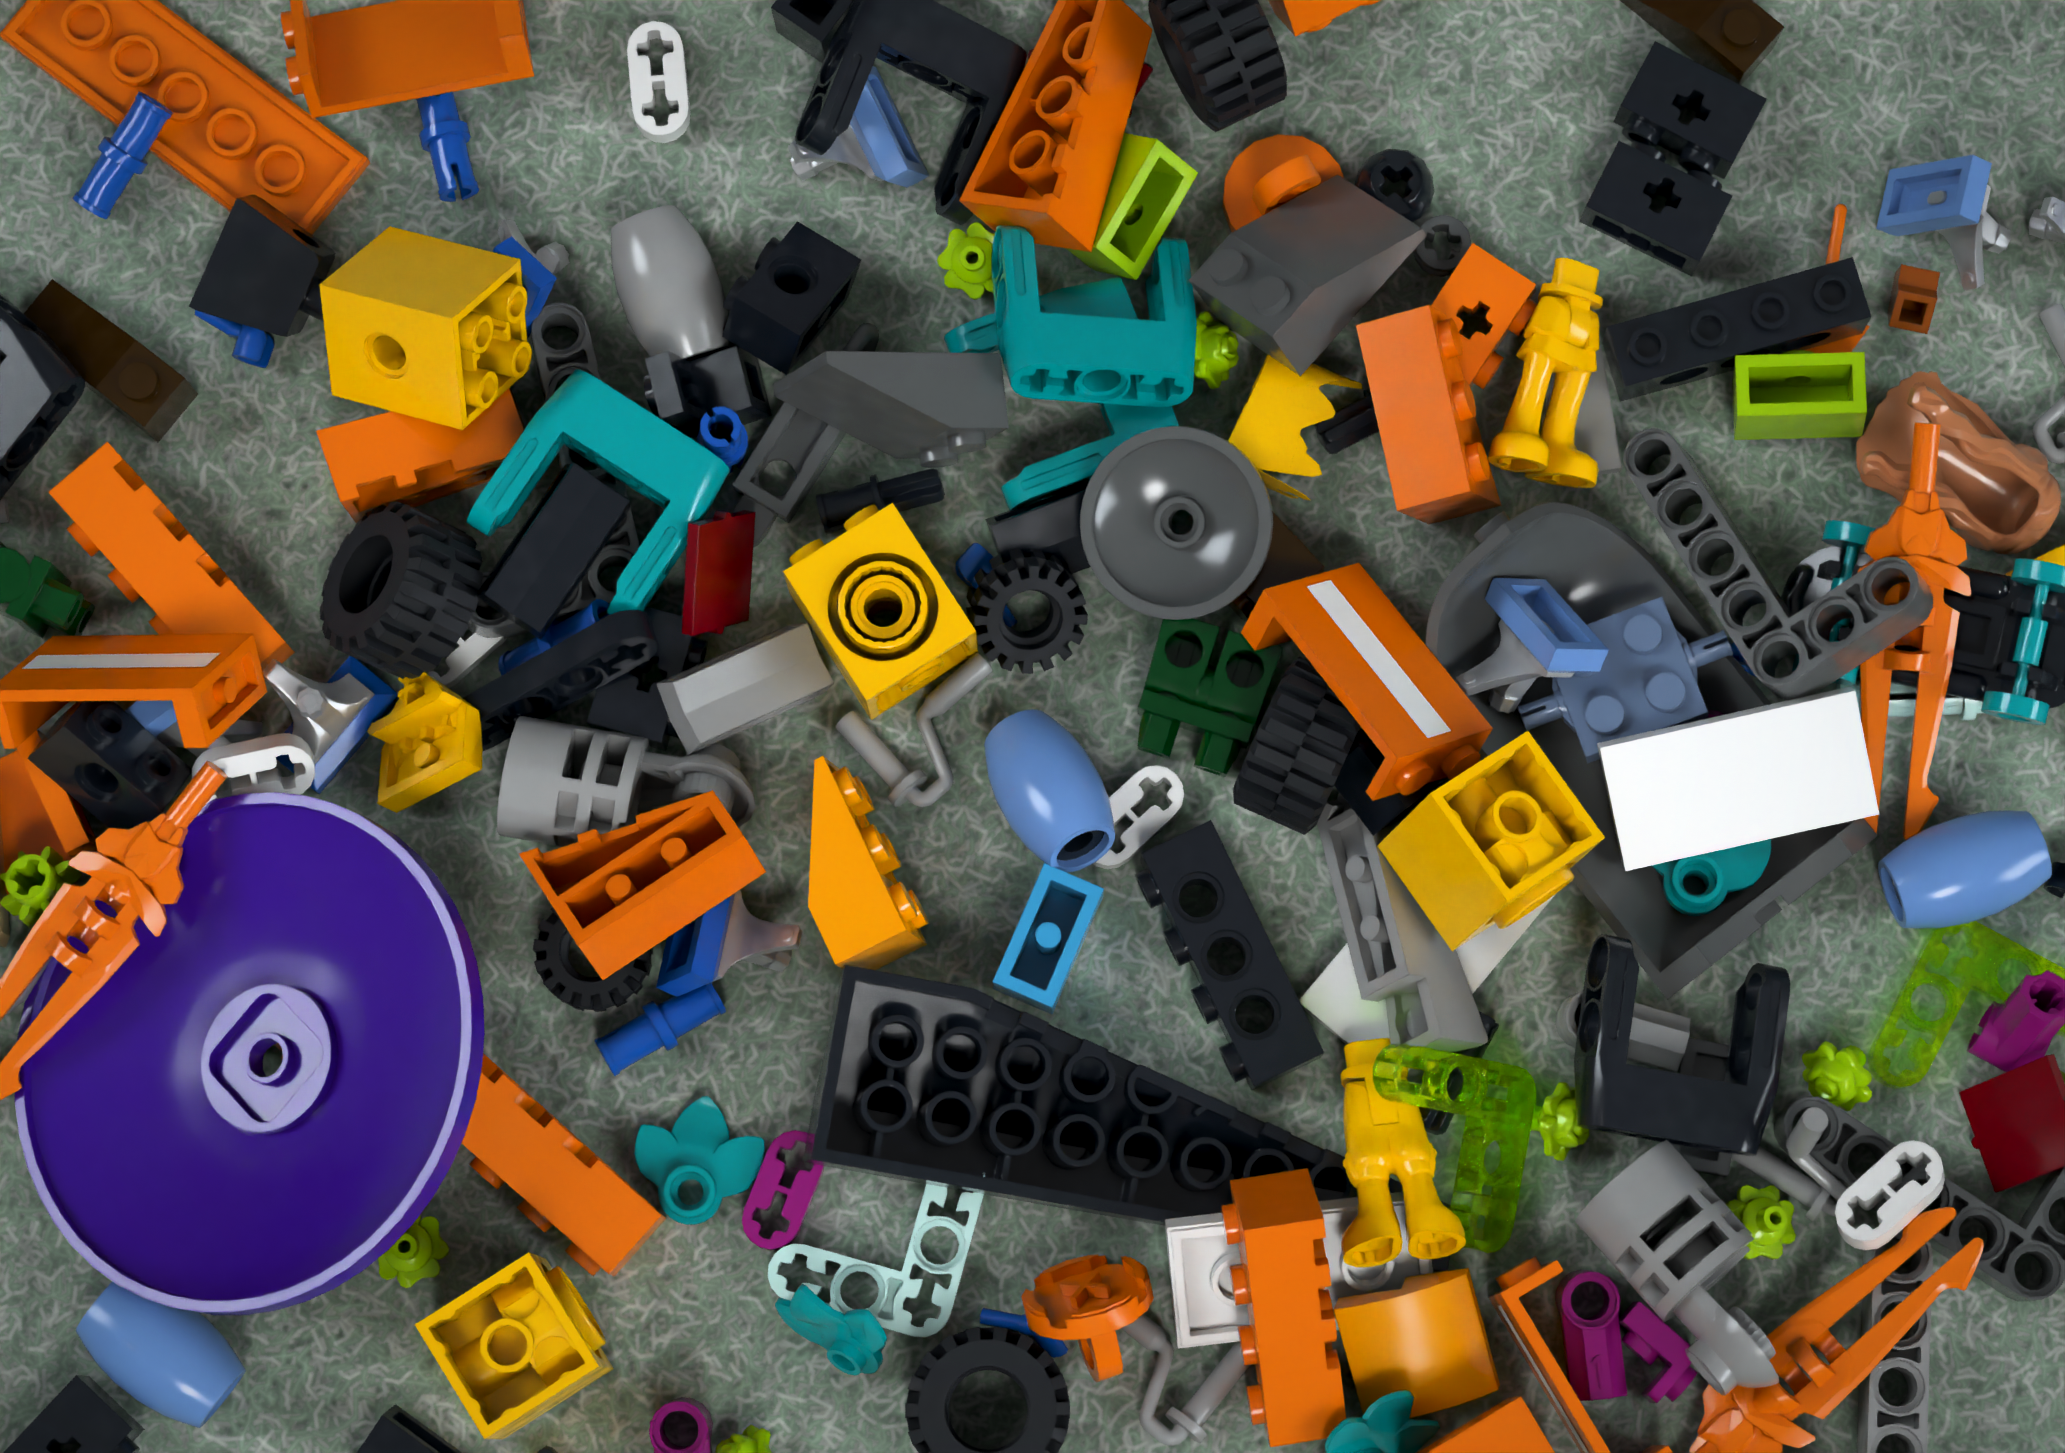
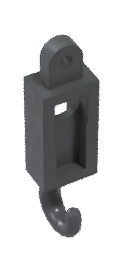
M871 323L861 324L842 351L875 352L879 341L878 328ZM786 402L781 406L732 485L736 492L743 495L732 513L742 510L756 512L753 547L761 543L777 517L790 523L846 434ZM772 461L787 462L796 473V479L788 492L782 496L771 495L763 490L759 483V477L768 463Z

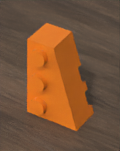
M1425 305L1356 325L1397 511L1424 523L1432 524L1502 506L1476 421V406L1469 383L1464 380L1457 357L1462 355V343L1454 320L1452 318L1446 319L1444 313L1430 305Z
M509 388L463 430L390 411L320 429L316 432L340 502L357 523L364 515L369 517L372 510L382 504L388 506L390 502H401L417 507L490 481L525 430V426L511 388Z
M713 790L636 815V823L607 833L600 834L597 829L578 834V842L545 853H542L539 848L519 853L570 935L602 980H605L766 873L748 841Z

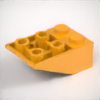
M821 756L814 760L808 908L836 966L843 969L844 965L877 970L927 945L920 928L929 924L914 891L912 889L907 891L901 881L897 882L893 871L900 868L901 863L891 841L885 832L880 834L874 824L870 825L865 815L873 811L874 806L862 781L858 776L853 777L846 766L839 769L827 758Z

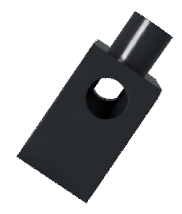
M254 194L237 198L189 307L199 312L279 336L288 337L300 333L309 315L324 322L319 284L326 279L336 253L264 199Z

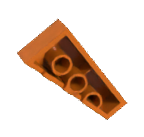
M1058 0L959 201L994 231H996L999 225L1024 227L1034 237V244L1092 252L1153 29L1122 0Z
M108 442L48 492L74 521L66 529L91 557L101 551L115 567L107 576L132 604L142 597L154 610L156 615L148 622L158 634L253 633L262 671L273 659L283 663L295 653L150 487Z
M483 1053L476 1101L462 1140V1144L476 1156L469 1165L497 1190L506 1182L524 1198L517 1208L543 1232L546 1233L554 1225L568 1237L572 1243L565 1249V1252L588 1273L595 1276L602 1268L608 1274L615 1276L665 1221L666 1217Z
M1308 1168L1230 1180L1233 1204L1221 1205V1213L1227 1245L1237 1243L1239 1245L1241 1264L1229 1266L1235 1305L1247 1304L1250 1325L1238 1326V1335L1244 1366L1255 1364L1258 1384L1246 1386L1252 1425L1264 1424L1270 1447L1326 1439L1332 1430L1346 1419L1339 1358L1337 1350L1332 1347V1342L1337 1341L1335 1316L1329 1290L1325 1289V1287L1331 1286L1329 1262L1323 1238H1326L1325 1223Z

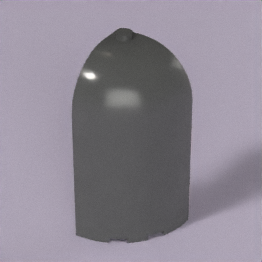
M1548 502L1531 507L1512 519L1503 511L1488 521L1473 535L1480 544L1458 563L1438 590L1429 614L1425 643L1456 683L1457 676L1474 668L1494 654L1501 641V632L1498 625L1501 618L1485 600L1493 578L1546 579L1586 625L1663 597L1675 629L1686 639L1688 644L1715 633L1662 567L1625 532L1586 509L1566 503ZM1727 656L1697 668V685L1707 710L1729 714L1771 704L1734 656ZM1537 677L1523 695L1518 706L1553 694V677ZM1492 689L1467 696L1493 728L1478 752L1480 754L1479 761L1526 732L1518 707L1514 712L1508 714L1497 711L1494 707L1490 706L1489 697ZM1563 718L1530 729L1529 731L1605 837L1570 868L1575 876L1573 881L1617 937L1630 939L1637 962L1667 1000L1778 914L1782 909L1775 901L1777 897L1781 896L1790 905L1878 836L1865 819L1862 818L1772 838L1768 864L1761 877L1753 886L1739 891L1728 892L1722 904L1709 914L1689 916L1677 911L1667 901L1663 891V876L1652 866L1629 871L1624 870L1601 760L1599 759L1587 764L1577 735L1567 726ZM1691 876L1683 880L1684 888L1690 894L1700 895L1706 891L1705 883L1698 877Z

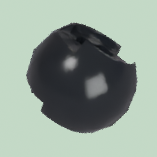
M1386 149L1369 157L1358 170L1354 184L1411 222L1423 216L1430 207L1434 195L1432 174L1424 160L1409 150ZM1387 177L1393 183L1403 179L1407 183L1403 199L1396 193L1388 197L1382 194L1385 183L1384 178Z

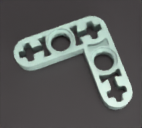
M926 1184L902 1272L805 1244H791L782 1247L773 1255L768 1265L770 1286L779 1297L792 1300L795 1292L787 1290L788 1279L779 1275V1268L782 1263L792 1264L796 1255L808 1257L806 1262L807 1268L824 1275L827 1272V1261L838 1263L841 1266L831 1281V1302L826 1303L834 1310L843 1314L854 1310L843 1302L841 1285L850 1274L865 1272L877 1281L879 1288L875 1303L866 1308V1310L873 1314L882 1328L912 1337L927 1338L936 1335L946 1326L951 1316L984 1194L962 1192L956 1212H969L967 1224L962 1226L949 1217L927 1215L932 1202L944 1209L948 1193L947 1187ZM935 1227H945L951 1230L957 1236L959 1242L955 1258L942 1265L927 1261L921 1251V1240L924 1234ZM913 1265H917L930 1274L952 1275L948 1289L935 1283L932 1303L941 1307V1313L938 1319L927 1318L923 1327L912 1325V1314L903 1310L906 1298L917 1299L923 1284V1279H910ZM802 1283L817 1296L823 1288L810 1283Z

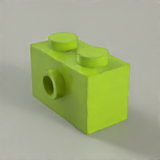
M1124 133L1092 252L1067 250L1095 271L1137 280L1198 172L1158 139Z
M1792 350L1781 354L1735 355L1732 378L1734 440L1861 437L1867 415L1865 352L1814 353L1807 350Z

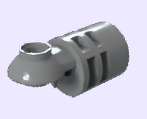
M520 716L516 721L510 738L502 772L497 807V832L500 836L564 847L578 842V834L597 829L600 834L607 833L636 823L635 816L639 815L641 811L648 812L712 790L738 828L751 819L756 806L752 786L740 771L741 764L739 758L725 746L713 744L691 755H688L686 752L685 756L677 757L650 752L649 740L644 737Z
M1668 1140L1663 1141L1642 1154L1611 1180L1580 1212L1575 1223L1663 1322L1677 1316L1697 1338L1685 1350L1686 1355L1701 1376L1718 1393L1726 1395L1737 1385L1747 1388H1760L1779 1383L1778 1374L1769 1361L1776 1352L1764 1332L1740 1308L1733 1306L1729 1311H1726L1707 1292L1750 1251L1747 1245L1754 1240L1752 1233ZM1684 1216L1685 1220L1664 1236L1652 1250L1648 1247Z

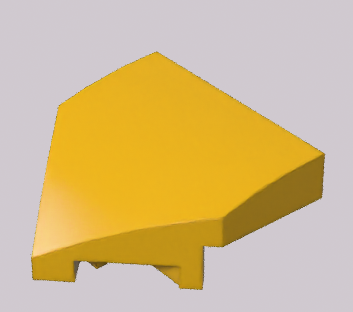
M425 671L418 678H398L404 684V688L398 691L397 697L399 699L389 715L374 723L372 722L367 730L370 735L385 742L381 749L377 804L395 813L482 769L483 747L479 710Z

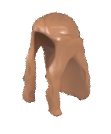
M1914 372L1911 377L1901 380L1898 386H1894L1887 391L1886 397L1876 405L1874 415L1866 426L1864 435L1856 442L1857 469L1862 482L1866 486L1887 492L1901 502L1905 490L1909 488L1915 422L1941 424L1935 491L1938 494L1940 509L1944 511L1949 526L1954 528L1957 534L1974 548L1984 551L1993 550L1998 554L2008 555L2017 554L2033 547L2048 533L2060 512L2061 488L2058 481L2048 471L2047 458L2040 450L2022 443L2015 444L1978 404L1950 391L1944 386L1937 372Z

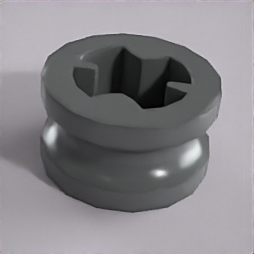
M1439 215L1431 217L1420 226L1427 236L1413 250L1415 261L1422 270L1430 275L1448 276L1453 273L1471 246L1470 234L1465 225L1452 216ZM1435 232H1447L1448 242L1459 244V253L1452 249L1449 260H1438L1436 250L1426 249L1424 244L1425 240L1433 242Z

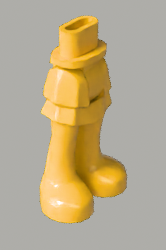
M1556 258L1551 283H1543L1541 285L1538 304L1523 333V337L1526 340L1516 354L1519 359L1524 361L1522 377L1502 431L1493 438L1490 446L1488 461L1495 467L1510 472H1525L1524 476L1528 479L1572 488H1592L1596 486L1599 472L1598 463L1590 455L1576 449L1575 427L1591 374L1597 371L1596 351L1599 350L1600 325L1598 314L1592 310L1602 308L1603 298L1595 294L1599 269L1573 259ZM1554 373L1553 390L1539 434L1544 400L1551 375Z

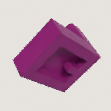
M1640 1301L1632 1302L1619 1317V1325L1628 1331L1621 1339V1342L1648 1365L1651 1366L1657 1358L1665 1364L1641 1395L1650 1403H1658L1664 1395L1673 1402L1689 1386L1698 1373L1690 1366L1691 1361L1685 1352L1690 1344Z

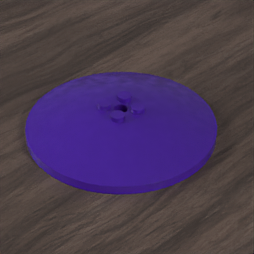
M279 792L245 793L209 801L187 827L188 833L182 844L183 853L179 866L185 887L176 904H164L167 923L161 935L158 937L154 936L140 917L136 920L134 929L140 945L106 984L40 1050L23 1064L19 1072L22 1088L15 1092L18 1132L27 1168L42 1203L54 1224L70 1245L97 1271L118 1286L144 1299L172 1308L211 1315H250L276 1311L306 1302L340 1286L362 1272L387 1252L413 1225L431 1201L448 1173L469 1124L482 1070L485 1028L483 994L478 964L469 934L457 907L439 878L413 849L397 835L375 821L332 802L305 795ZM100 900L95 901L97 908L105 915L113 918L117 916L116 911L111 906ZM72 936L67 937L69 944L82 953L89 951L88 947L79 939ZM54 957L50 960L24 1003L17 1041L72 973ZM279 1043L283 1052L282 1063L274 1074L267 1077L263 1071V1057L267 1049Z

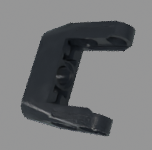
M854 0L832 38L800 118L795 135L796 144L818 155H823L827 152L837 136L848 129L874 61L878 58L967 104L934 187L936 213L956 224L963 225L974 213L964 206L959 199L1024 70L1027 57L1026 51L1013 41L934 0Z
M0 293V350L7 355L0 364L1 500L76 405L83 394L85 380L56 343Z
M1607 934L1597 936L1592 944L1587 961L1574 1055L1577 1126L1658 1142L1668 1140L1671 1144L1703 1150L1756 1156L1778 1089L1790 997V978L1787 970L1782 967L1756 963L1752 966L1745 982L1736 991L1725 1081L1695 1077L1626 1064L1639 965L1634 956L1633 945L1630 939Z

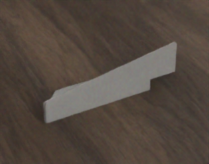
M1339 792L1336 801H1327L1317 825L1361 999L1376 1002L1385 999L1393 1060L1409 1062L1482 1046L1488 1042V1036L1456 949L1451 951L1377 847L1407 816L1406 813L1373 836Z

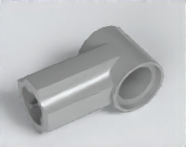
M1583 991L1565 999L1556 1012L1555 1025L1558 1034L1566 1044L1576 1048L1578 1033L1574 1014L1577 1006L1582 1002ZM1634 1003L1627 1060L1676 1073L1685 1054L1690 1035L1691 1018Z

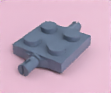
M1659 597L1587 624L1592 632L1609 649L1600 672L1574 673L1570 678L1553 677V694L1525 705L1517 706L1526 731L1563 718L1567 726L1577 735L1588 764L1600 759L1597 743L1709 718L1708 710L1697 685V668L1724 657L1733 656V652L1724 630L1688 644L1686 639L1675 629L1663 597Z

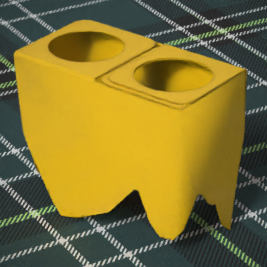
M1267 355L1228 441L1250 459L1260 473L1266 488L1290 498L1300 497L1310 500L1303 493L1261 470L1308 477L1322 475L1320 465L1306 453L1307 446L1300 435L1301 430L1331 419L1336 413L1332 403L1320 391L1321 385L1330 384L1363 389L1361 383L1314 363L1300 377L1276 359Z

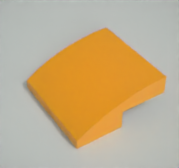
M1469 1268L1405 1277L1401 1289L1338 1298L1334 1307V1313L1363 1415L1368 1407L1380 1397L1400 1390L1410 1391L1414 1397L1409 1418L1454 1407L1498 1391L1500 1382Z

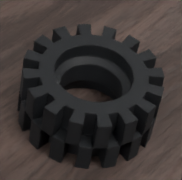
M1020 548L1009 550L1010 561L1002 563L999 555L989 560L993 568L989 574L980 568L974 576L978 587L977 589L972 587L968 589L966 597L970 607H966L967 618L976 630L979 646L981 645L985 655L992 662L997 658L1001 668L1012 671L1014 664H1018L1022 674H1033V663L1040 662L1043 670L1046 671L1054 668L1050 658L1058 653L1064 661L1072 655L1068 646L1070 641L1080 645L1084 637L1080 624L1087 625L1088 614L1083 606L1086 604V601L1068 568L1065 569L1061 560L1051 554L1047 560L1042 550L1031 548L1030 557H1024ZM1028 590L1044 594L1050 601V610L1042 624L1028 631H1017L1004 623V608L1013 596Z
M552 907L553 913L547 920L543 918L538 926L540 930L538 940L534 939L533 951L536 953L535 967L548 990L563 1003L565 1002L575 1009L582 1011L584 1009L594 1010L595 1012L606 1011V1008L612 1006L618 1008L627 1003L626 999L633 993L637 995L643 987L642 982L644 978L650 974L653 948L605 980H602L600 976L587 977L581 975L574 970L569 959V948L573 938Z

